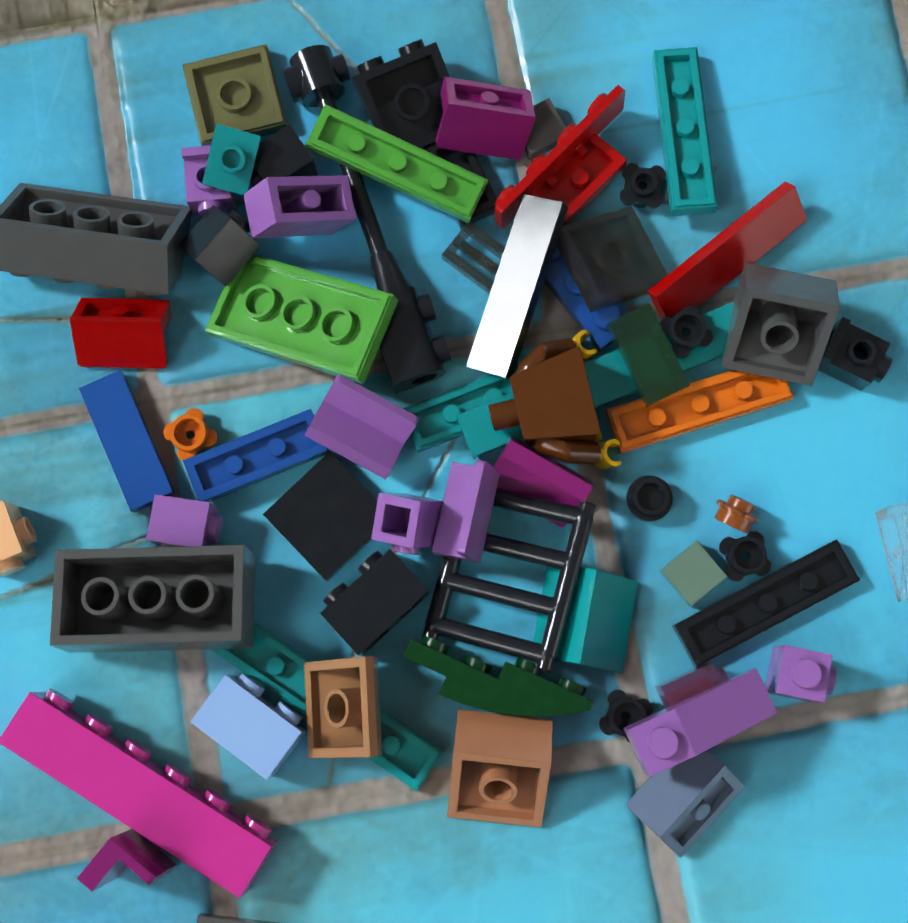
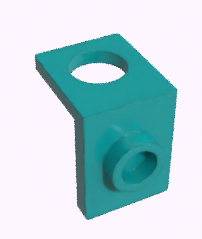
M216 124L202 181L203 185L240 195L246 193L249 188L261 136Z

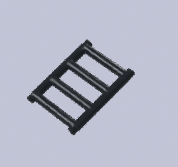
M497 488L494 507L572 524L565 552L490 533L486 535L483 549L485 552L560 570L554 596L550 597L459 574L461 560L443 556L422 637L425 635L438 640L439 636L527 659L537 662L536 667L542 671L551 673L559 652L589 539L596 505L591 502H579L577 507ZM453 591L547 615L548 618L541 643L447 619L446 614Z

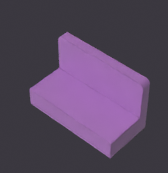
M337 375L304 436L386 480L405 442L415 429L419 418L342 375Z
M477 460L475 466L451 463L432 553L439 556L481 563L500 473L487 461Z

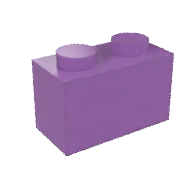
M348 175L266 177L243 194L252 239L331 235L356 220Z

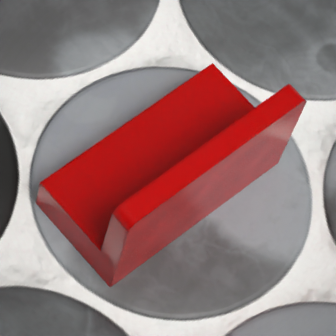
M81 298L70 318L77 364L81 367L166 368L168 356L165 331L172 316L170 300Z

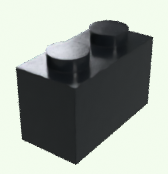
M391 549L384 555L379 551L373 553L358 568L362 575L349 587L344 582L341 583L323 600L327 607L320 614L355 653L361 657L430 594L429 590Z

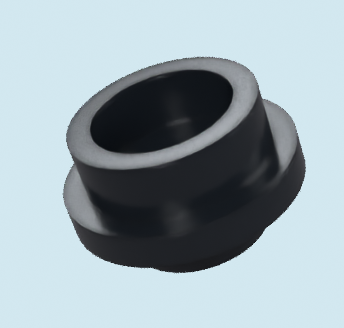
M652 475L636 479L630 485L626 494V503L631 514L639 520L653 522L663 518L671 509L673 495L669 485L663 479Z

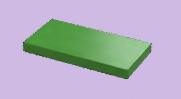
M253 254L226 287L224 286L205 332L221 340L335 376L342 375L354 382L364 384L399 300L391 293Z

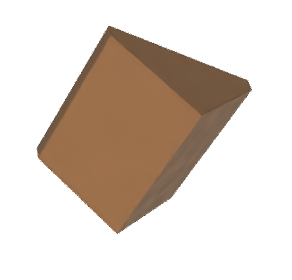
M365 656L304 662L308 758L378 757L381 755L382 734L378 658Z

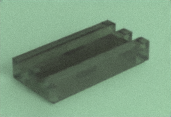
M469 222L442 253V260L490 294L494 281L457 255L456 252L458 250L496 277L499 266L465 241L468 237H471L500 260L502 259L505 247L472 222Z

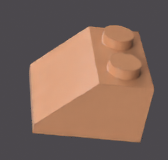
M458 709L447 817L542 827L552 761L553 720Z

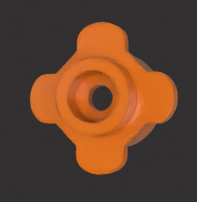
M191 408L187 410L185 415L177 417L164 428V437L168 441H172L178 449L177 456L182 461L195 456L205 447H214L218 441L217 432L208 428L203 421L204 414L199 409ZM189 431H193L195 433L193 439L187 438V433Z

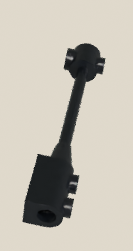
M326 45L309 46L295 53L290 59V66L282 69L293 102L296 103L303 100L304 105L319 107L320 112L325 104L338 110L335 101L345 92L343 82L351 80L343 54L333 57L331 49ZM339 164L342 174L348 175L353 205L371 253V270L374 274L377 290L391 293L399 300L379 347L395 394L432 382L446 373L443 363L452 361L443 335L433 337L428 322L437 318L429 294L418 295L416 287L411 285L396 258L387 248L361 173Z

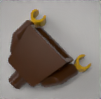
M581 330L572 339L562 338L539 343L518 364L517 373L510 376L514 399L488 405L494 431L521 425L525 442L529 446H534L539 454L569 464H595L596 467L603 470L621 465L622 461H612L607 454L608 448L621 446L619 440L611 439L599 444L594 442L603 440L584 363L594 356L598 350L597 348L586 350L581 345L590 336V332L588 330Z

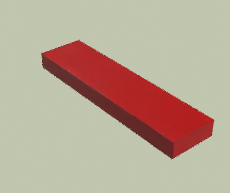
M787 182L782 183L649 289L648 293L661 320L665 317L673 318L687 306L699 308L743 272L745 262L755 263L805 223L807 217L796 187Z

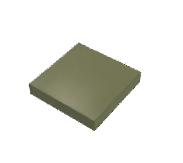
M267 44L182 65L202 146L211 145L216 124L259 136L276 133L287 126Z

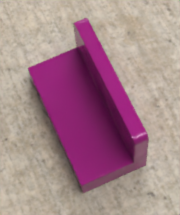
M444 77L440 91L443 115L436 136L437 147L501 158L521 159L536 118L530 90Z
M512 435L493 467L500 473L498 489L568 505L578 506L580 501L585 502L593 488L592 481L551 457L539 454L535 448ZM547 519L559 527L567 525V523Z
M130 829L109 838L77 879L90 891H94L117 879L125 868L128 867L144 882L151 885L169 874L176 864L147 838Z

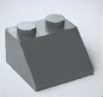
M745 262L733 301L722 367L812 386L840 309L837 282L835 280Z

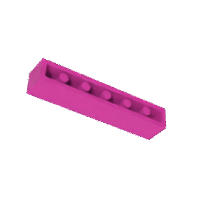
M49 689L47 693L29 692L1 735V745L238 898L242 897L249 890L278 842L269 836L272 829L266 823L252 815H247L245 820L229 810L232 803L213 790L207 789L204 794L189 785L192 777L186 772L171 764H167L164 769L149 759L152 752L148 748L132 739H127L126 743L110 734L113 727L93 714H88L86 718L71 709L74 702L62 693L53 689Z

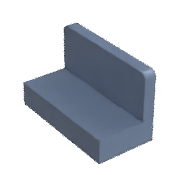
M706 750L697 756L651 776L627 802V808L681 858L739 794L744 786L721 761Z

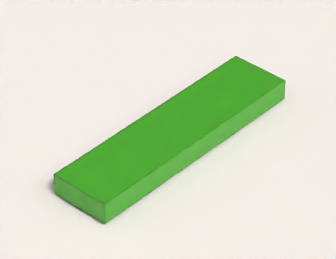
M326 104L306 142L307 149L468 224L488 183V179Z

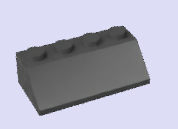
M19 183L0 205V271L9 272L18 277L33 275L53 278L60 283L75 281L96 284L103 289L125 288L139 290L146 295H169L182 271L185 251L178 245L189 233L192 211L189 206Z

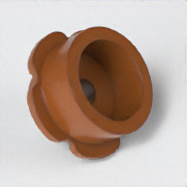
M730 494L727 502L721 499L716 501L720 506L714 518L737 530L749 533L753 522L758 523L759 521L758 517L753 514L756 506L746 500Z

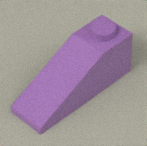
M754 668L630 724L623 729L643 772L651 777L697 756L777 714V711L757 669Z

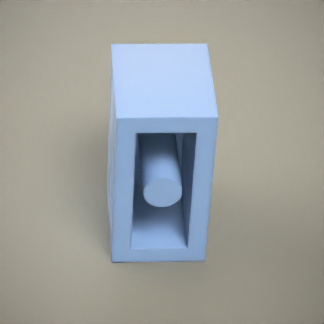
M242 673L239 678H236L234 675H225L190 722L266 780L274 777L307 730L298 724L303 717L282 701H279L275 707L264 699L261 694L265 689L248 675Z

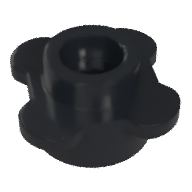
M635 163L627 164L622 170L625 185L624 189L620 192L621 202L626 206L637 208L649 207L655 209L661 206L664 201V196L661 193V183L666 178L665 170L658 165L652 168H641ZM639 183H646L647 188L641 189Z
M694 306L685 307L683 311L677 313L673 318H663L659 324L660 334L666 336L672 345L671 354L679 359L686 358L691 350L699 346L703 348L708 347L713 340V334L711 330L707 329L700 310ZM682 329H688L690 335L684 336L681 332Z
M751 531L745 537L738 539L726 537L720 542L719 551L725 555L728 565L725 571L728 579L739 582L747 575L756 574L764 576L769 573L771 562L767 559V551L763 545L765 539L762 534ZM743 552L749 554V559L747 561L741 559V554Z
M614 690L607 697L609 707L606 716L600 719L599 727L604 734L611 735L615 733L624 736L627 742L630 743L623 728L650 716L653 712V707L647 699L635 700L627 697L622 690ZM624 712L630 714L629 721L622 720L621 716Z

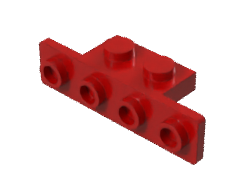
M617 85L608 95L606 93L600 94L590 105L587 111L588 115L578 125L572 123L566 127L557 140V146L547 156L544 154L537 156L529 165L526 176L516 186L509 185L500 193L495 202V219L499 227L505 229L515 219L522 195L526 194L560 201L567 205L568 210L563 223V227L566 228L622 172L626 166L627 159L598 136L624 108L625 90Z

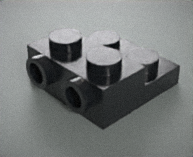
M422 39L399 48L400 57L384 63L382 56L358 65L360 74L352 78L368 121H371L372 126L419 148L436 141L443 115L440 91L444 77H450L437 43L425 46Z

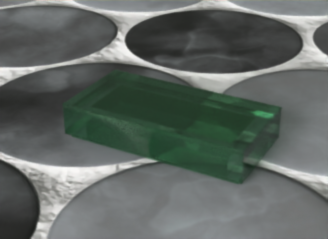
M650 303L606 325L646 407L690 386Z

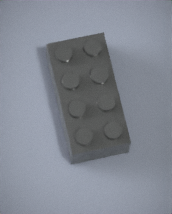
M245 545L56 550L50 646L69 653L254 648L256 556Z

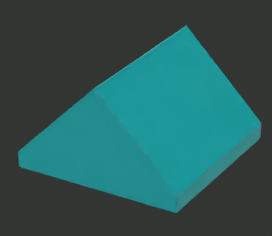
M546 567L542 595L554 596L560 570ZM581 568L555 661L623 674L638 582L598 569ZM538 613L533 638L534 642L541 643L548 618L547 615Z

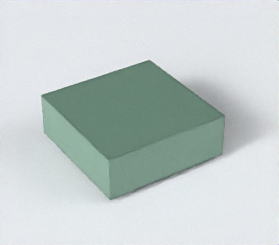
M698 541L690 545L660 570L662 575L689 607L693 606L727 577Z

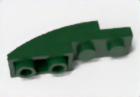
M425 635L421 643L411 639L403 657L446 676L439 695L461 704L490 712L514 716H560L590 711L594 702L583 697L587 688L563 677L560 678L558 684L540 677L542 674L540 668L519 657L514 665L505 662L497 679L489 675L493 666L469 655L466 656L464 663L447 656L449 646Z

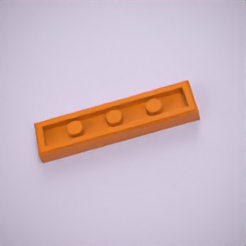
M731 370L606 409L605 414L614 439L620 442L621 446L617 447L620 455L789 402L794 396L788 381Z

